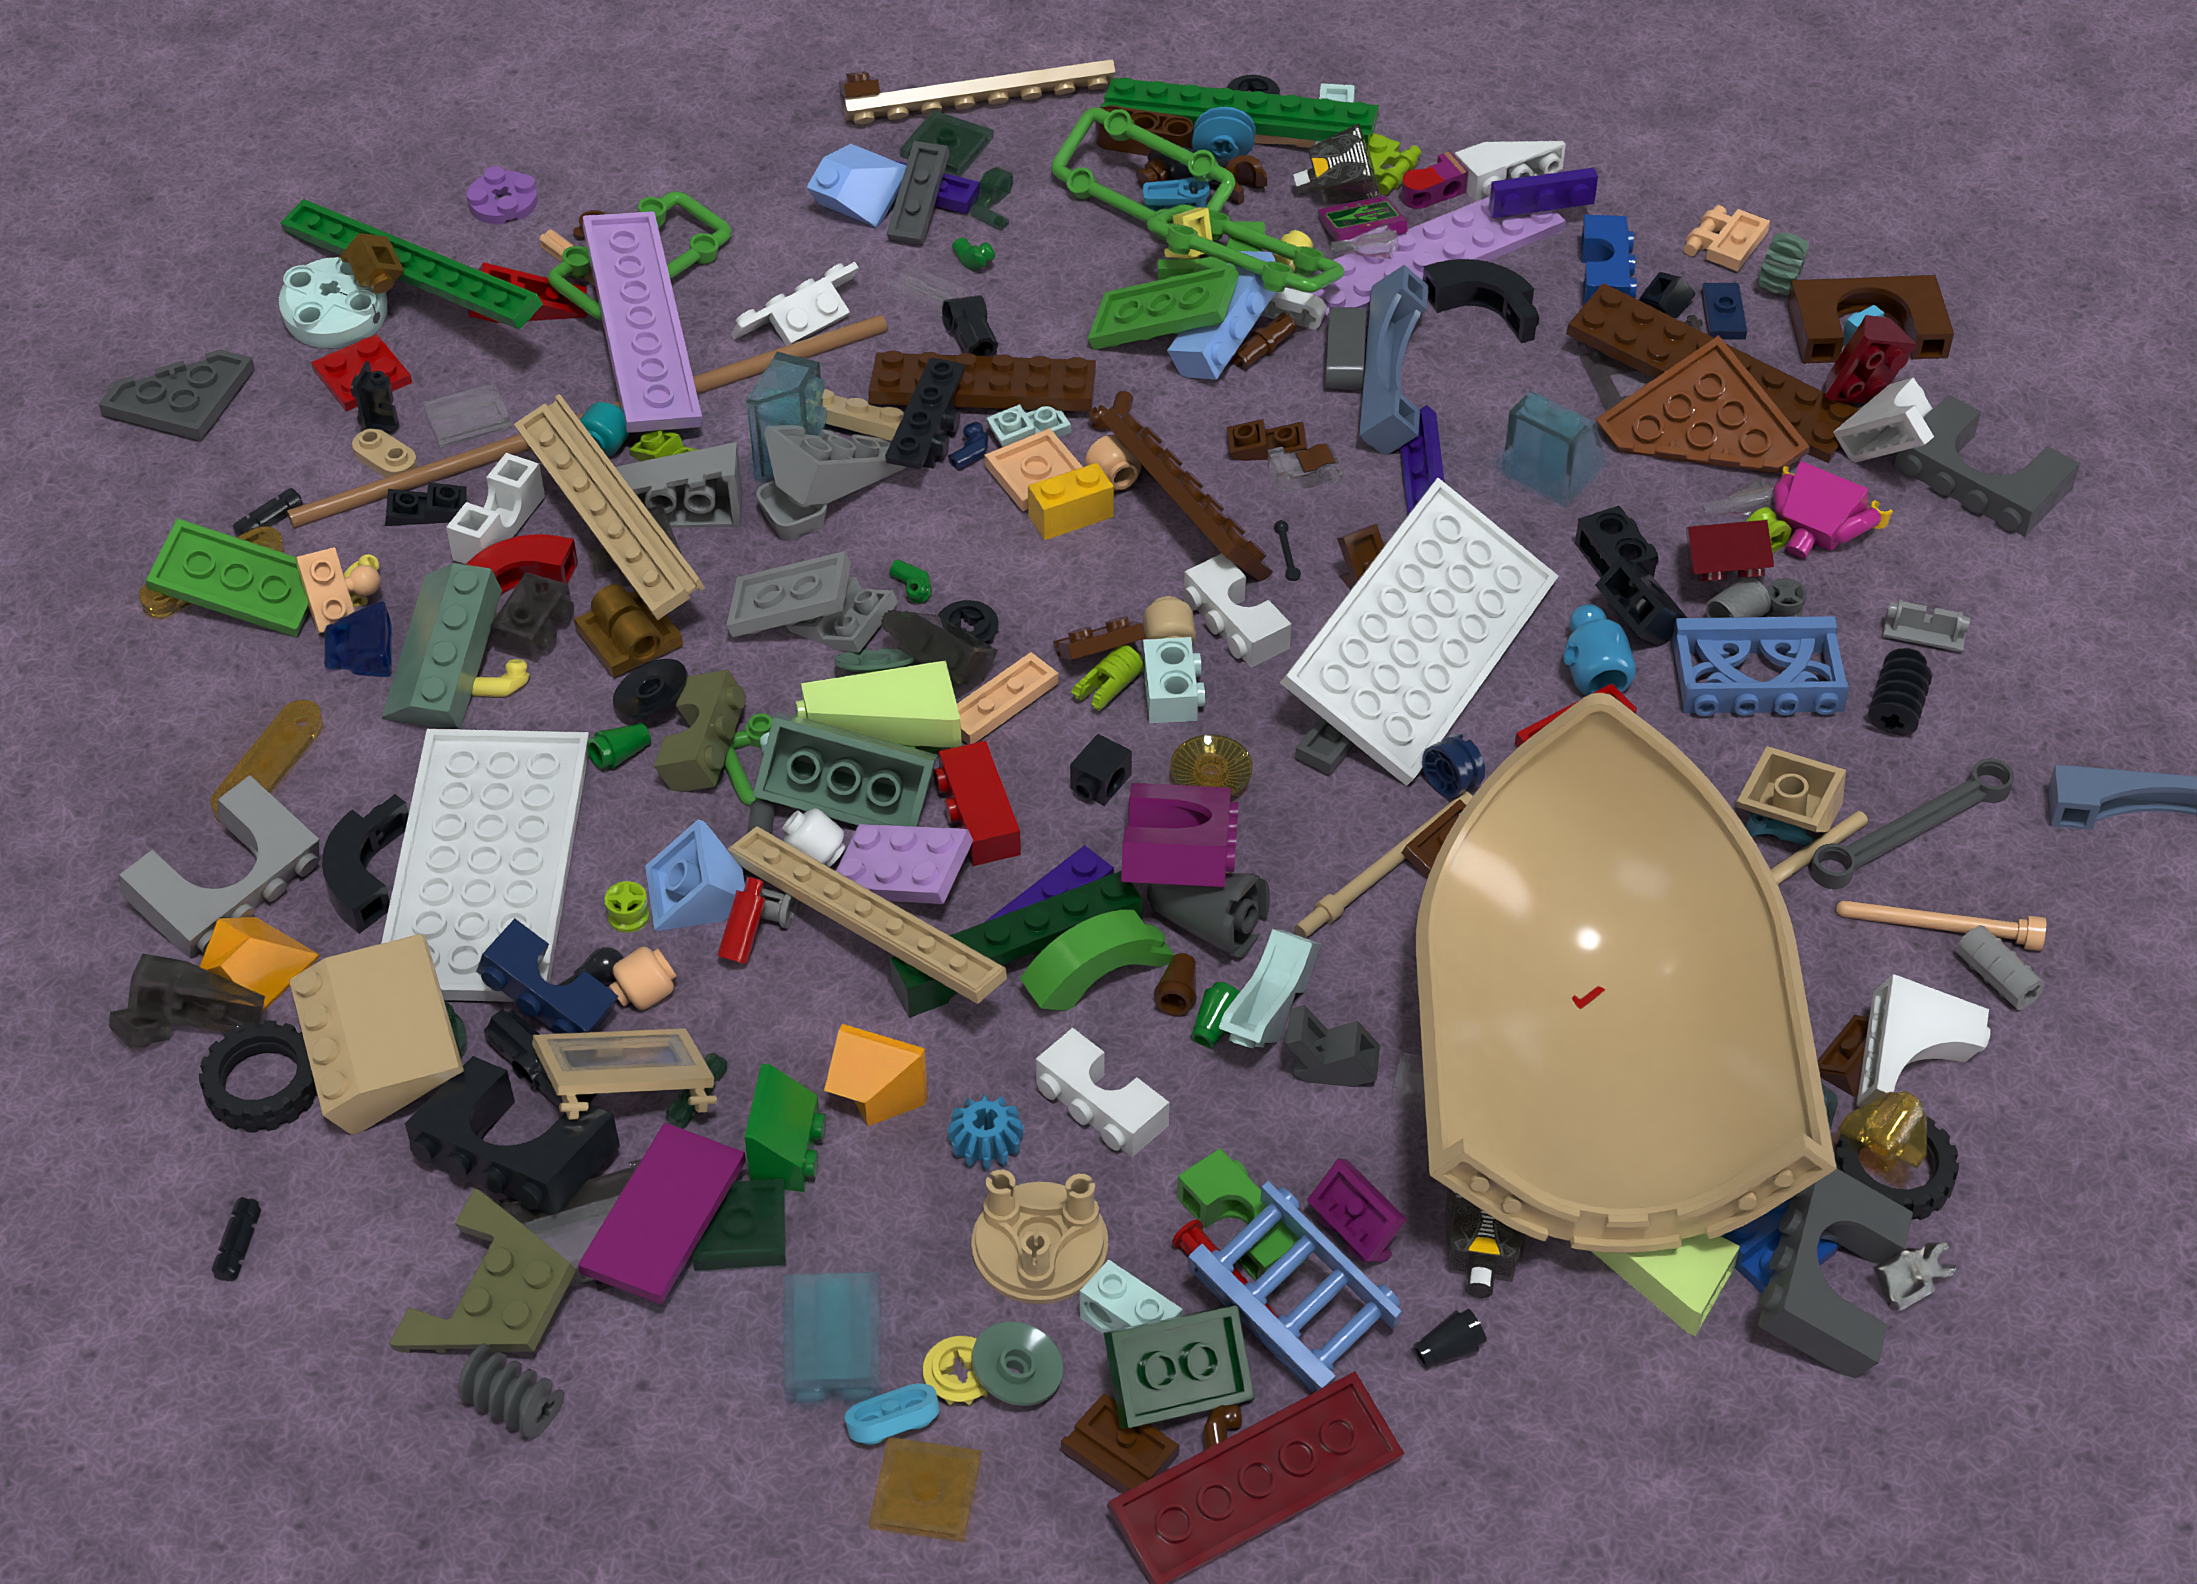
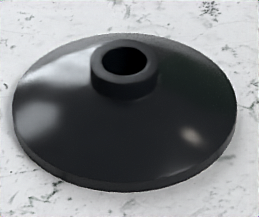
M659 659L646 663L632 671L620 682L615 690L613 704L617 712L627 718H642L668 707L680 696L686 686L688 672L685 666L674 659Z

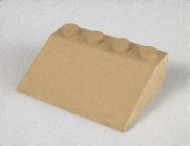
M423 934L324 958L289 980L322 1114L349 1134L353 1135L363 1132L464 1071L427 938Z

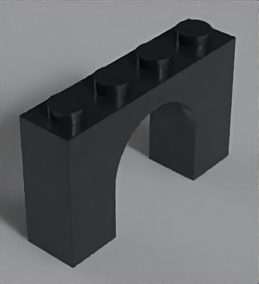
M474 1056L463 1065V1072L448 1080L405 1122L410 1149L413 1155L420 1161L425 1163L431 1162L449 1170L459 1178L470 1179L484 1185L493 1193H502L520 1201L530 1209L537 1208L553 1216L620 1147L614 1114L588 1104V1111H579L578 1119H568L565 1112L545 1133L531 1141L516 1145H495L485 1142L481 1139L483 1134L515 1102L508 1071Z

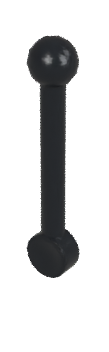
M1279 520L1274 524V531L1280 536L1287 565L1285 577L1289 581H1297L1301 577V571L1294 566L1287 537L1289 526L1286 521Z

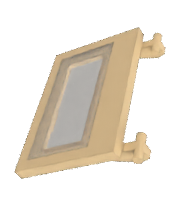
M686 1028L533 1035L532 1045L557 1095L562 1096L563 1103H560L559 1109L560 1112H566L568 1119H578L579 1111H588V1102H578L576 1094L689 1089L692 1096L688 1099L689 1105H694L698 1113L707 1112L708 1105L717 1103L716 1095L707 1096L704 1088H713L714 1076Z

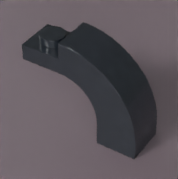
M1452 259L1424 266L1423 281L1428 285V301L1437 313L1463 306L1487 308L1499 314L1506 321L1521 344L1535 340L1536 326L1539 325V315L1535 306L1532 305L1534 288L1518 273L1504 266L1476 259Z
M396 794L384 803L374 807L365 817L360 816L353 809L349 811L332 829L323 849L322 869L332 905L341 919L359 934L388 913L390 900L386 885L366 869L371 859L381 849L406 830L409 815L407 804Z

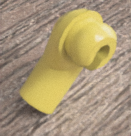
M512 659L506 663L505 669L507 673L500 677H476L472 691L473 697L509 696L528 682L530 674L526 672L527 663L522 659Z

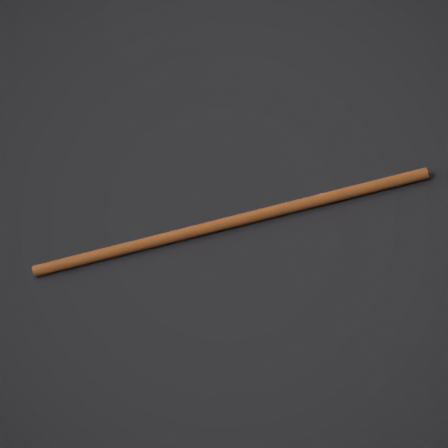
M878 315L693 376L696 393L698 395L887 332L885 318L883 315ZM620 401L611 403L621 408ZM584 413L578 414L576 416L578 417V419H580ZM517 434L287 510V515L293 528H297L387 498L388 489L408 491L426 485L428 482H435L499 461L505 453L517 455L529 451L531 448L522 436Z

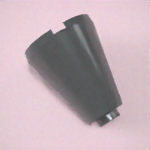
M1226 873L1225 887L1149 883L1147 899L1150 901L1151 909L1227 955L1244 958L1261 934L1251 935L1258 923L1259 917L1267 919L1270 905V889L1268 882L1256 874Z

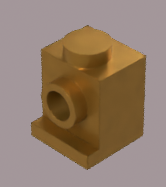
M359 233L339 256L342 262L350 264L360 286L371 287L373 292L377 294L390 290L394 282L404 272L386 236Z

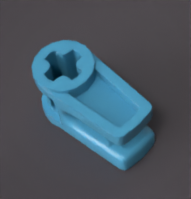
M1194 177L1182 180L1148 182L1143 185L1144 206L1155 212L1161 209H1170L1181 204L1205 208L1207 206L1206 199L1210 194L1209 183L1198 181ZM1192 188H1195L1196 194H1192Z

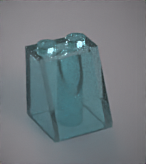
M1530 390L1509 411L1502 476L1566 508L1606 466V458L1597 426L1594 421Z
M879 1273L784 1275V1390L787 1394H796V1402L824 1401V1393L843 1392V1400L864 1401L872 1398L871 1391H882L883 1284Z

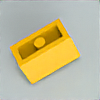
M1097 462L1028 485V516L1044 540L1114 517V486Z

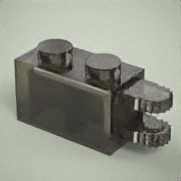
M897 610L884 612L881 626L884 627L883 630H886L890 635L900 640L897 647L899 650L924 664L946 661L950 679L958 684L980 686L984 682L998 652L997 649L938 615L912 613L909 611L901 612Z

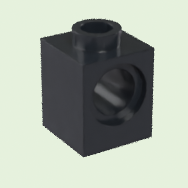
M1097 734L1070 764V789L1074 790L1075 794L1085 801L1093 800L1105 806L1132 775V750Z

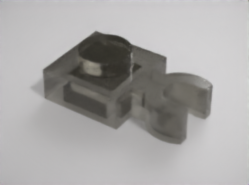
M1930 1242L1922 1248L1921 1252L1919 1249L1907 1248L1873 1267L1887 1305L1891 1310L1901 1311L1935 1292L1931 1281L1933 1277L1948 1278L1955 1274L1957 1271L1956 1265L1942 1264L1939 1266L1937 1262L1938 1255L1949 1248L1947 1243Z

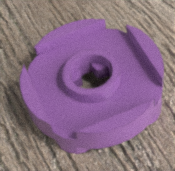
M499 166L487 168L484 171V176L476 179L469 186L466 193L468 207L471 209L474 217L490 224H505L506 220L523 219L534 211L538 203L535 179L532 176L515 171H504ZM499 195H508V196H503V197H501V198H499V199H496V197L499 196Z

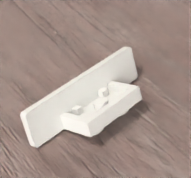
M853 262L844 267L840 263L829 269L824 274V278L816 282L811 278L801 283L795 289V293L787 297L784 294L775 296L766 303V308L755 312L754 309L746 311L736 319L737 324L730 335L736 340L771 322L786 345H790L847 317L850 311L835 288L852 280L859 269L856 262Z

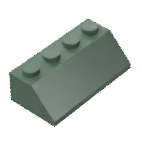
M452 563L424 576L382 719L444 729L461 728L502 592L492 569Z
M779 711L773 717L753 796L804 811L817 808L830 818L855 825L917 827L938 755Z

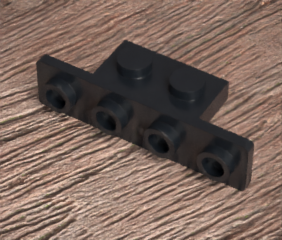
M930 358L885 454L886 463L914 469H921L922 467L934 469L938 458L946 457L949 448L950 432L956 433L960 423V411L955 409V392L965 372V365L963 363Z

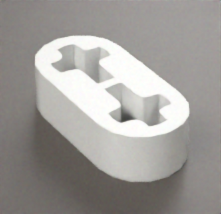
M1285 287L1284 292L1275 293L1261 316L1276 319L1279 314L1285 312L1286 315L1289 314L1294 319L1296 325L1315 330L1322 323L1327 307L1324 301L1314 294Z

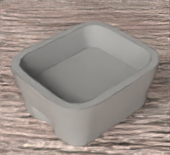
M775 480L765 483L756 491L763 515L782 540L792 541L798 539L804 533L816 532L823 528L827 512L826 504H815L809 507L798 506L789 500L788 494L776 486Z

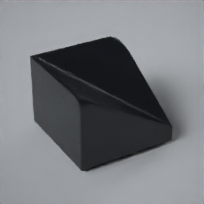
M1659 272L1640 296L1639 301L1676 319L1696 293L1682 277Z

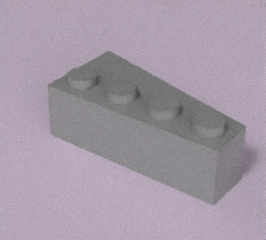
M737 442L615 467L661 528L741 527L743 492Z

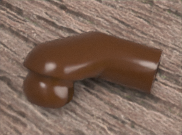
M1127 391L1118 392L1112 408L1123 416L1127 412L1130 413L1134 399L1133 396ZM1099 405V410L1096 407L1092 408L1089 412V420L1092 422V427L1102 432L1110 430L1101 419L1107 411L1106 407Z
M1220 1405L1211 1410L1203 1429L1205 1450L1227 1439V1430L1239 1429L1241 1427L1242 1416L1238 1405Z

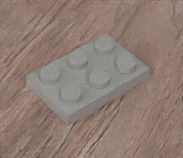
M846 551L737 577L726 625L732 637L745 634L753 635L766 629L783 625L791 626L800 621L820 616L829 617L843 611L851 566Z

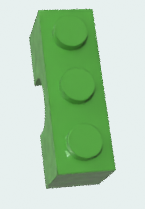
M1221 1148L1178 1175L1177 1199L1196 1219L1203 1223L1205 1229L1224 1218H1236L1248 1225L1267 1207L1260 1201L1261 1190L1249 1178L1248 1172L1242 1163L1236 1159L1231 1160ZM1279 1220L1236 1262L1256 1281L1299 1238Z

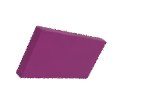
M664 1122L578 1263L579 1273L662 1305L745 1164V1152Z

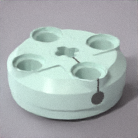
M340 257L320 259L306 266H295L286 271L283 276L284 285L279 295L281 315L285 326L293 337L306 345L325 349L347 347L362 339L371 337L381 328L386 319V292L377 294L373 292L371 287L360 286L350 264L342 262Z

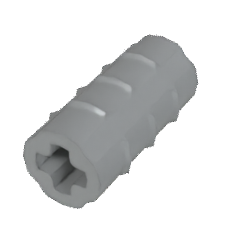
M1979 925L1971 929L1958 943L1956 953L1969 964L1970 969L1975 970L1984 978L1986 984H1990L1999 992L2001 998H2005L2017 1010H2022L2034 1003L2042 994L2045 982L2032 971L2030 965H2026L2020 960L2015 951L2008 949L2002 943V940L1995 937L1985 926Z

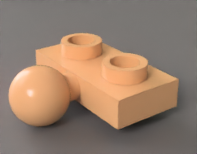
M335 547L295 558L317 634L357 624V617L349 593L354 592L359 596L374 594L379 589L381 582L379 573L371 566L361 565L354 568L349 577L344 578Z

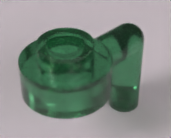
M998 166L985 172L980 181L981 195L970 209L972 217L1000 231L1009 225V219L988 208L992 203L997 205L1010 194L1013 186V175L1011 172Z

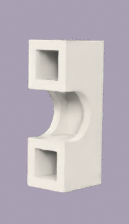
M505 453L486 477L488 496L484 507L466 502L446 527L454 561L466 564L485 548L514 537L545 497L539 463Z
M1220 554L1185 571L1184 590L1182 591L1185 603L1189 604L1192 611L1196 609L1205 618L1208 629L1213 634L1219 633L1227 641L1232 655L1237 659L1242 657L1252 668L1290 649L1292 624L1269 600L1253 607L1237 605L1245 601L1246 576L1232 561L1223 554Z
M1071 1028L1036 1058L1037 1087L1048 1099L1054 1100L1057 1098L1065 1104L1072 1117L1082 1125L1089 1123L1097 1129L1104 1142L1111 1149L1118 1151L1121 1148L1133 1157L1169 1126V1101L1137 1077L1119 1090L1110 1091L1097 1087L1095 1083L1105 1076L1104 1051L1074 1028Z

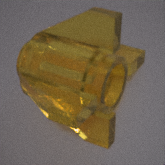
M1900 1091L1899 1093L1887 1092L1885 1096L1847 1114L1838 1127L1839 1132L1857 1141H1860L1862 1138L1863 1144L1871 1152L1879 1156L1878 1160L1882 1169L1888 1172L1892 1170L1898 1160L1918 1169L1927 1155V1117L1922 1110L1923 1104L1917 1097L1906 1091Z

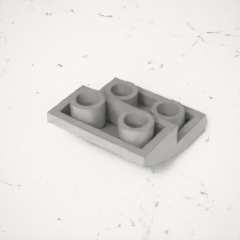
M849 577L843 611L829 617L820 616L786 627L790 632L836 650L859 653L898 604V600L893 590L862 589L856 577Z

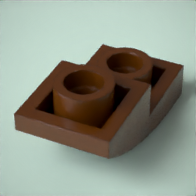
M1263 419L1227 427L1229 451L1233 459L1243 461L1297 459L1296 452L1308 450L1303 421L1266 429Z

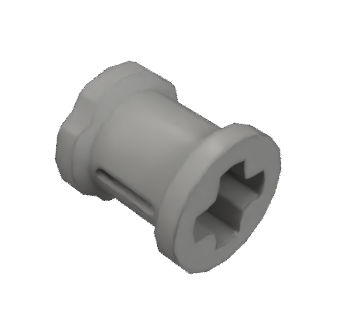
M763 886L760 897L766 898L761 919L779 922L782 928L788 929L797 911L798 899L787 893L764 889Z

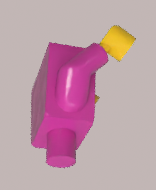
M1800 461L1795 474L1789 473V467L1784 466L1782 477L1773 488L1775 513L1792 528V537L1785 549L1788 553L1802 559H1806L1814 544L1832 551L1839 543H1846L1871 528L1881 529L1886 527L1893 513L1891 509L1889 511L1878 510L1880 502L1877 500H1873L1870 508L1867 509L1868 488L1803 461Z

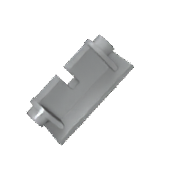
M1899 599L1898 603L1890 602L1883 637L1963 652L1970 617L1963 616L1962 611L1955 612L1935 608L1934 614L1930 615L1926 614L1927 606L1904 602Z

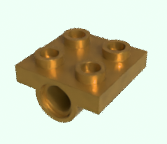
M618 584L608 585L599 590L591 601V611L574 618L576 631L613 678L683 645L682 634L666 615L657 620L636 591L628 594L624 587Z

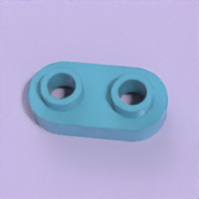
M911 1384L853 1405L845 1414L849 1437L855 1442L875 1445L892 1435L909 1429L926 1427L940 1411L936 1390L928 1384Z

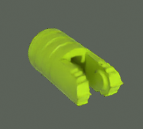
M1118 646L1073 687L1071 693L1077 699L1084 700L1097 688H1100L1095 692L1091 703L1094 706L1093 708L1100 711L1143 671V661L1139 654L1130 646Z

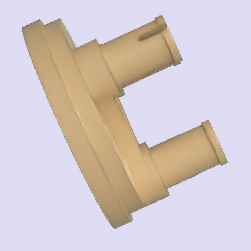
M992 1171L990 1173L991 1179L989 1177L986 1178L988 1196L984 1201V1210L975 1223L971 1242L973 1260L981 1277L998 1293L1024 1303H1054L1079 1294L1084 1285L1105 1264L1108 1254L1107 1228L1099 1213L1098 1204L1094 1199L1095 1182L1091 1183L1092 1178L1090 1176L1079 1173L1069 1177L1066 1181V1186L1052 1182H1030L1015 1186L1014 1175L1009 1171Z

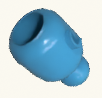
M1587 604L1576 608L1569 619L1570 629L1573 633L1568 638L1563 656L1565 664L1569 666L1575 686L1585 696L1611 683L1623 693L1631 686L1636 675L1635 660L1625 632L1618 623L1607 620L1606 614L1598 606Z

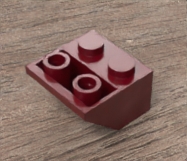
M1865 315L1827 375L1825 396L1831 401L1868 403L1892 383L1900 369L1907 364L1909 355L1917 344L1891 318Z
M1767 520L1686 527L1690 574H1698L1699 581L1725 579V571L1737 570L1738 577L1741 578L1765 576V568L1774 567Z

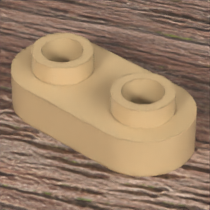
M366 429L357 434L352 441L355 457L385 478L417 468L418 466L415 452L382 430Z

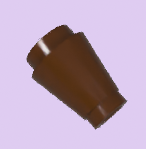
M1178 953L1171 958V962L1154 990L1157 1006L1162 1012L1171 1016H1181L1186 1014L1196 1003V961L1188 954Z

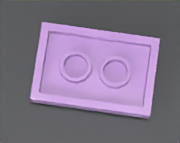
M859 824L836 871L887 901L944 904L970 849L973 838L968 829Z

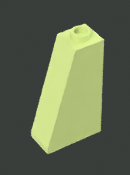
M946 661L801 683L803 700L795 701L798 717L896 744L948 748L962 746L961 719Z
M1707 1233L1682 1239V1247L1633 1253L1591 1252L1683 1330L1696 1337L1735 1269L1740 1246L1720 1236L1709 1239Z

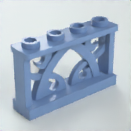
M1835 616L1676 618L1672 637V649L1675 655L1683 714L1696 713L1699 716H1710L1715 713H1737L1741 716H1749L1754 713L1777 712L1780 715H1791L1795 712H1817L1822 715L1844 712L1849 686L1845 678L1839 650ZM1763 653L1771 662L1787 668L1772 680L1759 682L1746 676L1734 667L1743 663L1749 654ZM1812 653H1823L1825 664L1811 661ZM1690 654H1698L1704 663L1692 667ZM1807 671L1819 673L1828 681H1819L1816 675ZM1713 672L1708 677L1707 683H1696L1695 680L1700 675Z

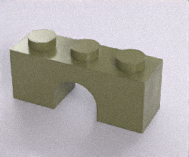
M729 670L692 675L687 678L686 686L679 696L676 707L691 727L681 733L665 736L654 767L672 791L684 792L716 786L747 697L743 688L738 685Z

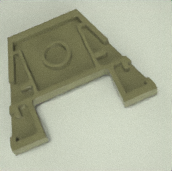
M473 1189L455 1225L463 1233L491 1241L492 1243L452 1317L446 1320L409 1307L389 1342V1345L395 1351L411 1353L415 1349H435L437 1353H448L449 1349L475 1350L484 1343L491 1346L492 1353L534 1352L576 1272L567 1259L483 1192Z

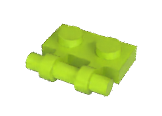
M1373 133L1372 137H1370L1369 146H1363L1368 154L1374 181L1379 183L1377 190L1382 195H1388L1392 189L1396 190L1403 183V176L1418 165V158L1422 154L1421 149L1416 145H1412L1408 150H1403L1400 153V142ZM1350 155L1351 162L1347 157V162L1344 161L1340 169L1338 168L1339 176L1343 181L1347 180L1345 168L1349 172L1348 174H1350L1353 165H1356L1353 162L1352 155ZM1368 164V168H1369V172H1370V180H1371V184H1372V183H1373V180H1372V176H1371L1370 167H1369V164ZM1363 165V166H1364V170H1365V172H1366V175H1365V176H1366V180H1367V185H1368V188H1369L1370 185H1369V180H1368L1367 171H1366L1365 165ZM1357 170V173L1350 177L1349 183L1361 187L1360 177H1355L1358 174ZM1360 174L1361 180H1362V185H1363V188H1364V182H1363L1362 174Z

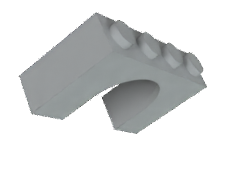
M251 775L218 799L219 821L241 840L256 858L253 869L244 879L224 888L211 889L199 887L181 877L153 849L119 874L121 895L190 959L200 951L205 953L218 918L252 917L257 906L265 900L272 902L279 898L291 879L297 875L301 877L308 875L319 862L320 839Z

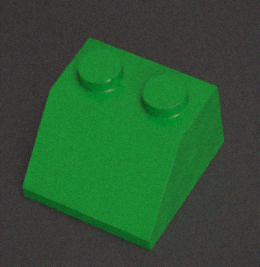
M761 1064L744 1136L751 1187L805 1192L807 1178L815 1177L817 1174L819 1154L818 1150H814L816 1140L824 1139L826 1114L819 1112L817 1094L770 1064Z

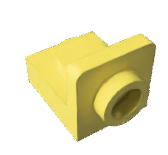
M1197 207L1173 215L1174 224L1191 227L1198 232L1197 235L1213 241L1208 208ZM1168 248L1164 249L1165 257L1178 259H1200V255L1204 254L1190 249L1189 254L1180 255L1171 252Z

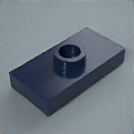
M1703 283L1701 292L1708 334L1714 338L1719 335L1722 340H1746L1747 326L1739 283Z

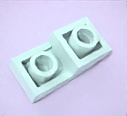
M1019 404L986 418L988 426L1001 446L1004 447L1048 428L1057 437L1072 433L1071 424L1063 412L1048 406L1025 413Z

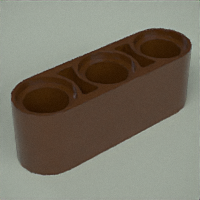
M1108 105L1101 107L1108 112L1123 109L1129 113L1135 125L1176 145L1193 149V123L1186 117ZM1095 121V142L1099 147L1106 150L1148 156V153L1153 150L1131 138L1125 141L1114 140L1110 137L1104 125Z

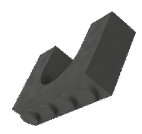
M1948 395L1924 418L1934 437L1923 446L1897 452L1894 467L1901 470L1905 476L1916 478L1933 487L1940 495H1948L1963 503L1970 511L1981 513L1998 522L2004 529L2015 531L2026 537L2073 489L2080 463L2046 446L2024 469L2013 474L1992 475L1973 469L1959 457L1958 452L1975 437L1981 411Z
M1836 1169L1791 1197L1788 1210L1784 1213L1779 1223V1231L1782 1232L1779 1245L1769 1262V1267L1772 1269L1770 1281L1760 1297L1759 1304L1763 1308L1758 1327L1845 1376L1856 1378L1877 1365L1880 1360L1888 1324L1847 1302L1831 1288L1819 1265L1817 1255L1819 1239L1831 1240L1870 1262L1882 1265L1905 1249L1913 1212L1839 1169Z

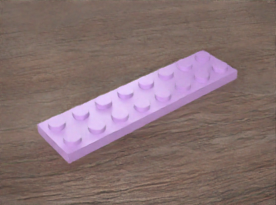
M1489 196L1412 227L1404 234L1390 236L1333 259V261L1343 266L1344 276L1340 280L1311 294L1320 297L1326 304L1327 312L1323 321L1328 326L1329 306L1366 308V311H1369L1372 285L1403 265H1406L1423 281L1425 265L1452 259L1490 261L1565 230L1566 220L1555 210L1492 218L1489 212Z
M655 212L583 216L582 227L621 409L624 413L626 432L701 427L702 414Z

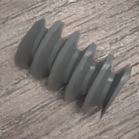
M484 1343L471 1353L461 1371L458 1383V1395L461 1400L474 1404L482 1412H489L491 1417L496 1420L505 1421L506 1425L512 1429H520L522 1435L528 1438L540 1436L558 1415L564 1399V1391L559 1389L551 1394L552 1380L544 1377L536 1383L538 1377L536 1371L528 1369L521 1374L522 1364L513 1360L507 1364V1356L501 1352H497L491 1357V1346Z

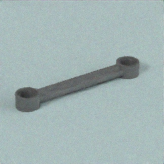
M1993 758L1982 759L1974 765L1970 780L1845 847L1834 843L1820 846L1814 853L1810 869L1813 880L1824 888H1844L1851 882L1855 869L1980 801L1998 803L2005 800L2009 796L2013 784V770L2001 760ZM1979 776H1995L2004 785H1987L1979 779ZM1825 860L1837 861L1844 865L1846 871L1839 873L1830 872L1824 869L1820 863Z

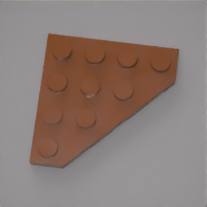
M1719 335L1596 418L1597 427L1617 451L1672 460L1780 473L1783 471L1784 466H1790L1808 454L1810 450L1807 442Z

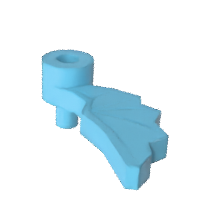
M1752 813L1746 824L1751 837L1761 834H1772L1780 840L1804 845L1814 841L1811 836L1806 834L1805 828L1776 819L1768 820V817Z

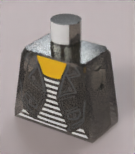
M1360 124L1353 125L1311 146L1308 152L1312 168L1294 174L1299 194L1318 188L1325 204H1343L1381 196L1368 142Z
M1448 1188L1444 1214L1448 1273L1467 1275L1465 1291L1470 1296L1476 1298L1490 1297L1493 1294L1494 1280L1513 1282L1528 1235L1498 1221Z

